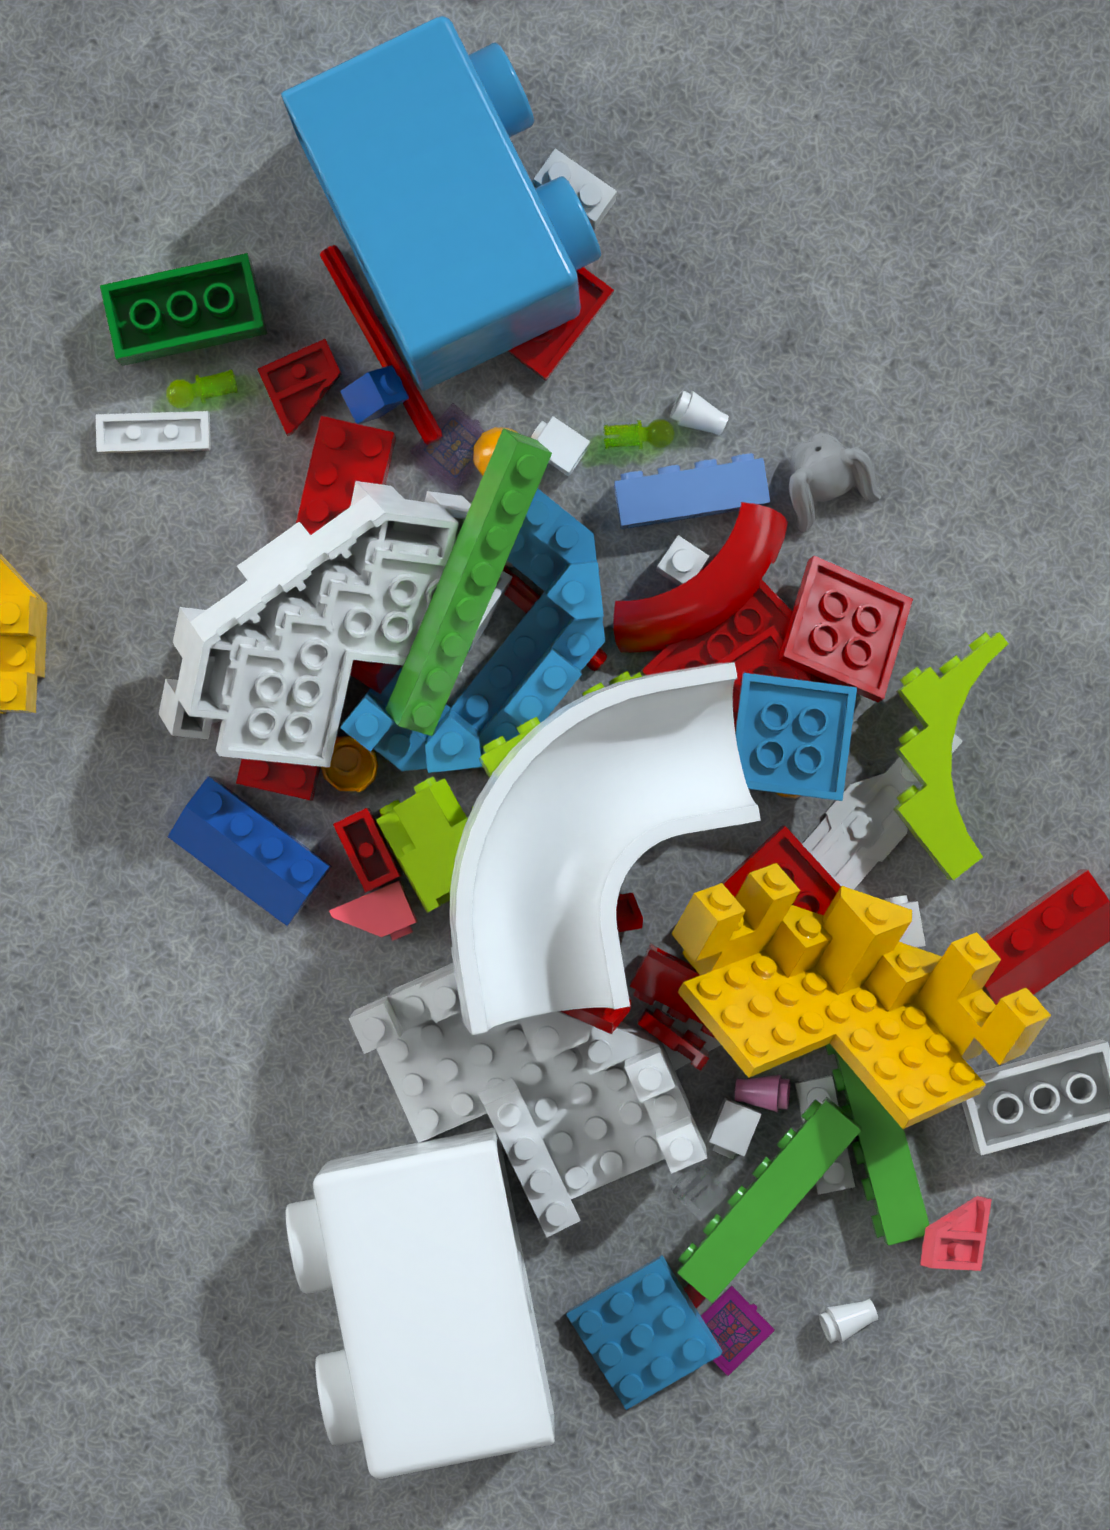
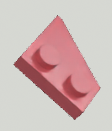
M976 1196L927 1226L922 1244L920 1265L936 1269L981 1271L992 1199Z

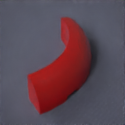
M741 502L738 518L728 540L714 559L697 575L680 586L653 597L631 601H615L613 629L619 651L621 653H634L665 649L666 645L676 643L688 637L691 640L695 639L730 618L760 587L759 582L767 572L770 564L775 563L785 538L788 525L787 519L772 508Z

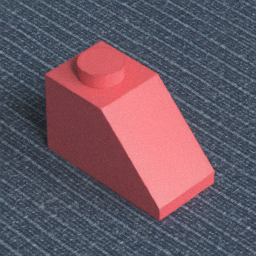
M401 881L392 883L329 910L331 917L379 937L390 934L392 941L412 933L413 930L410 925L418 922Z

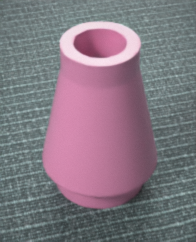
M781 1075L736 1080V1102L748 1103L777 1113L779 1109L788 1110L790 1079H781Z

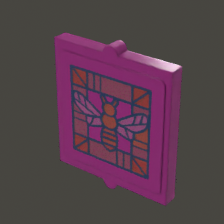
M732 1285L700 1315L723 1351L713 1361L727 1376L775 1331L756 1311V1304H750Z

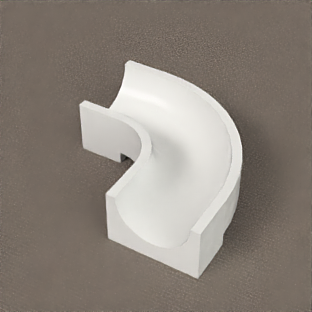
M716 663L645 675L618 682L586 694L562 707L533 728L512 748L492 773L478 796L465 824L455 856L450 887L451 952L463 1023L472 1035L486 1033L492 1027L506 1022L551 1012L596 1007L613 1009L630 1007L617 929L616 906L621 885L632 865L644 852L668 838L687 833L761 821L759 807L751 797L745 781L735 735L732 699L733 685L737 679L735 663Z

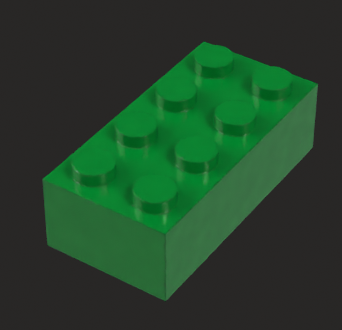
M248 253L100 285L115 358L122 366L268 334L253 264Z

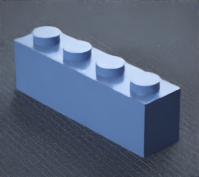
M750 453L731 457L732 463L717 465L716 459L699 461L694 463L695 469L680 471L679 465L658 468V474L643 477V471L623 473L620 475L621 480L614 481L620 528L627 529L740 511L741 502L767 507L770 504L764 459H754V454Z

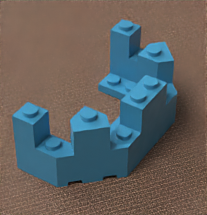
M537 488L507 561L542 588L544 593L452 707L448 704L445 705L433 736L398 726L385 710L402 667L381 694L370 688L347 716L340 728L370 752L374 748L401 771L427 769L428 773L482 767L479 758L486 753L483 746L501 736L505 738L506 742L518 736L520 733L517 727L535 717H538L540 723L543 722L582 675L581 670L605 642L604 614L594 533Z

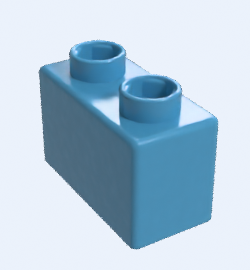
M440 16L281 93L282 100L304 153L422 391L428 390L578 316L581 306L576 271L599 260L601 257L600 246L577 194L564 176L555 178L537 188L534 187L510 137L532 127L535 120L520 80L510 60L498 43H492L468 55L451 20Z

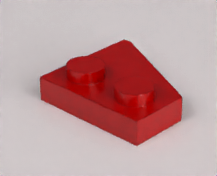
M322 339L257 369L287 436L292 435L342 375L326 339Z
M646 1008L639 1017L637 1024L671 1050L677 1051L691 1060V1065L701 1071L709 1060L708 1050L703 1047L706 1041L689 1029L685 1034L672 1026L675 1020L659 1008H656L654 1012Z

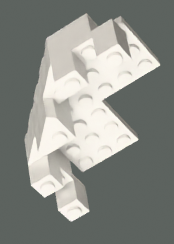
M356 481L350 508L312 535L307 532L300 522L296 523L240 563L237 567L247 581L207 610L180 607L173 638V644L183 658L179 679H165L159 709V716L172 736L209 739L213 719H222L216 746V752L219 756L330 767L353 660L404 666L471 504L463 496L427 491L425 502L407 500L392 486Z
M453 963L394 988L388 996L354 1010L349 1017L351 1026L364 1054L377 1049L418 1143L487 1114L478 1093L512 1077L570 1199L664 1159L671 1174L707 1159L706 1146L692 1117L689 1101L666 1049L659 1039L647 1031L639 1030L621 1022L616 1030L609 1034L558 1011L513 1020L492 1027L486 1033L472 1035L463 1023Z

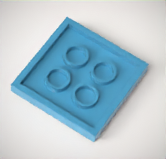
M743 673L735 735L748 789L843 801L857 687Z
M663 1255L574 1306L566 1313L626 1410L719 1357L723 1352Z

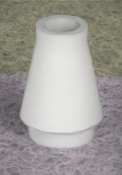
M683 390L677 397L670 414V418L676 420L679 426L711 432L718 436L723 432L729 417L694 391L688 393Z
M867 1299L862 1302L827 1307L826 1312L819 1314V1320L827 1340L830 1343L837 1340L839 1343H842L870 1323L877 1321L878 1315L872 1301Z

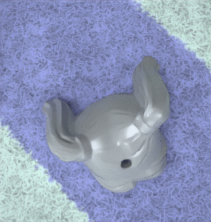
M818 433L812 437L811 441L799 443L793 448L791 453V470L793 475L790 477L789 491L793 507L798 516L795 526L800 532H806L815 521L814 502L816 501L826 502L845 494L853 486H856L862 497L869 502L878 501L883 496L881 490L877 487L875 472L870 458L858 447L846 449L834 436L828 433Z

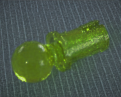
M233 369L205 377H200L197 374L195 375L196 383L192 384L184 379H176L167 387L166 398L173 407L185 409L198 397H200L202 404H205L206 399L238 393Z
M665 419L653 420L647 427H642L641 420H637L636 424L603 425V434L605 436L619 435V437L604 438V447L609 449L638 446V450H642L643 442H648L655 448H665L674 440L675 430L673 425Z

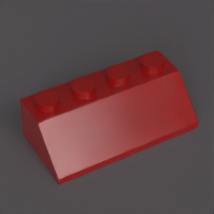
M1078 870L982 938L1001 959L982 990L992 999L995 1005L998 1004L1001 998L1024 988H1027L1034 995L1110 941V900L1089 870Z
M650 943L629 987L635 989L633 996L652 1006L655 1001L668 1006L667 1014L684 1023H687L688 1019L691 1018L703 1024L700 1031L715 1038L678 993L683 982L700 976L691 964Z

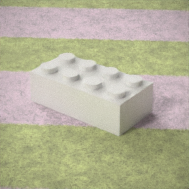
M1098 1039L977 1072L976 1074L983 1080L986 1086L979 1095L962 1102L974 1149L981 1156L1110 1121L1109 1044L1107 1041Z

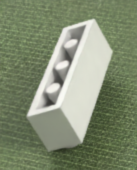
M511 1077L478 1093L546 1237L581 1221L513 1078Z

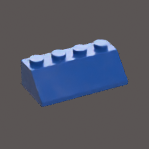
M211 776L205 779L187 803L167 836L286 926L291 923L332 868L329 863Z

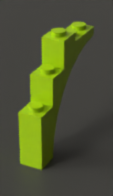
M987 632L981 634L968 645L972 651L960 660L955 655L938 668L942 673L939 677L931 667L925 668L922 671L918 666L900 679L903 686L896 691L923 725V728L920 730L915 725L898 738L901 745L895 749V752L922 786L917 789L913 784L899 794L896 799L900 803L893 810L946 878L953 881L982 859L983 856L968 834L956 803L951 775L952 743L958 716L971 687L987 664L1009 644L1000 632L994 633L991 636Z

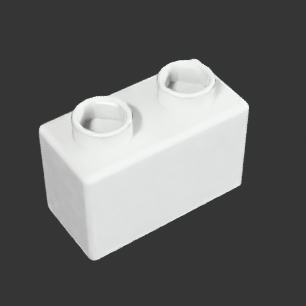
M489 1128L328 1161L313 1181L315 1199L287 1205L286 1227L293 1268L300 1290L306 1294L333 1289L345 1350L320 1354L316 1357L315 1363L320 1407L330 1443L339 1446L363 1441L369 1473L377 1479L554 1444V1409L501 1141L495 1129Z

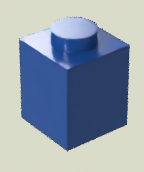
M393 365L369 371L340 391L356 424L378 419L409 399Z

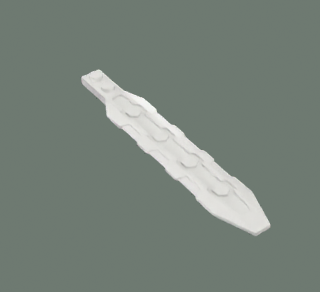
M954 734L952 753L963 742L956 734ZM898 757L885 773L850 784L843 793V801H835L825 812L826 817L802 845L840 886L854 890L877 862H883L907 834L908 828L893 810L900 803L896 797L913 784L917 789L922 785L902 759ZM663 1005L662 1011L666 1013L669 1007ZM672 1017L675 1020L672 1026L685 1034L689 1029L704 1039L706 1043L703 1047L708 1052L721 1045L717 1039L700 1031L703 1024L691 1018L688 1019L687 1023H684ZM663 1043L674 1070L691 1062V1060L679 1052L671 1050Z

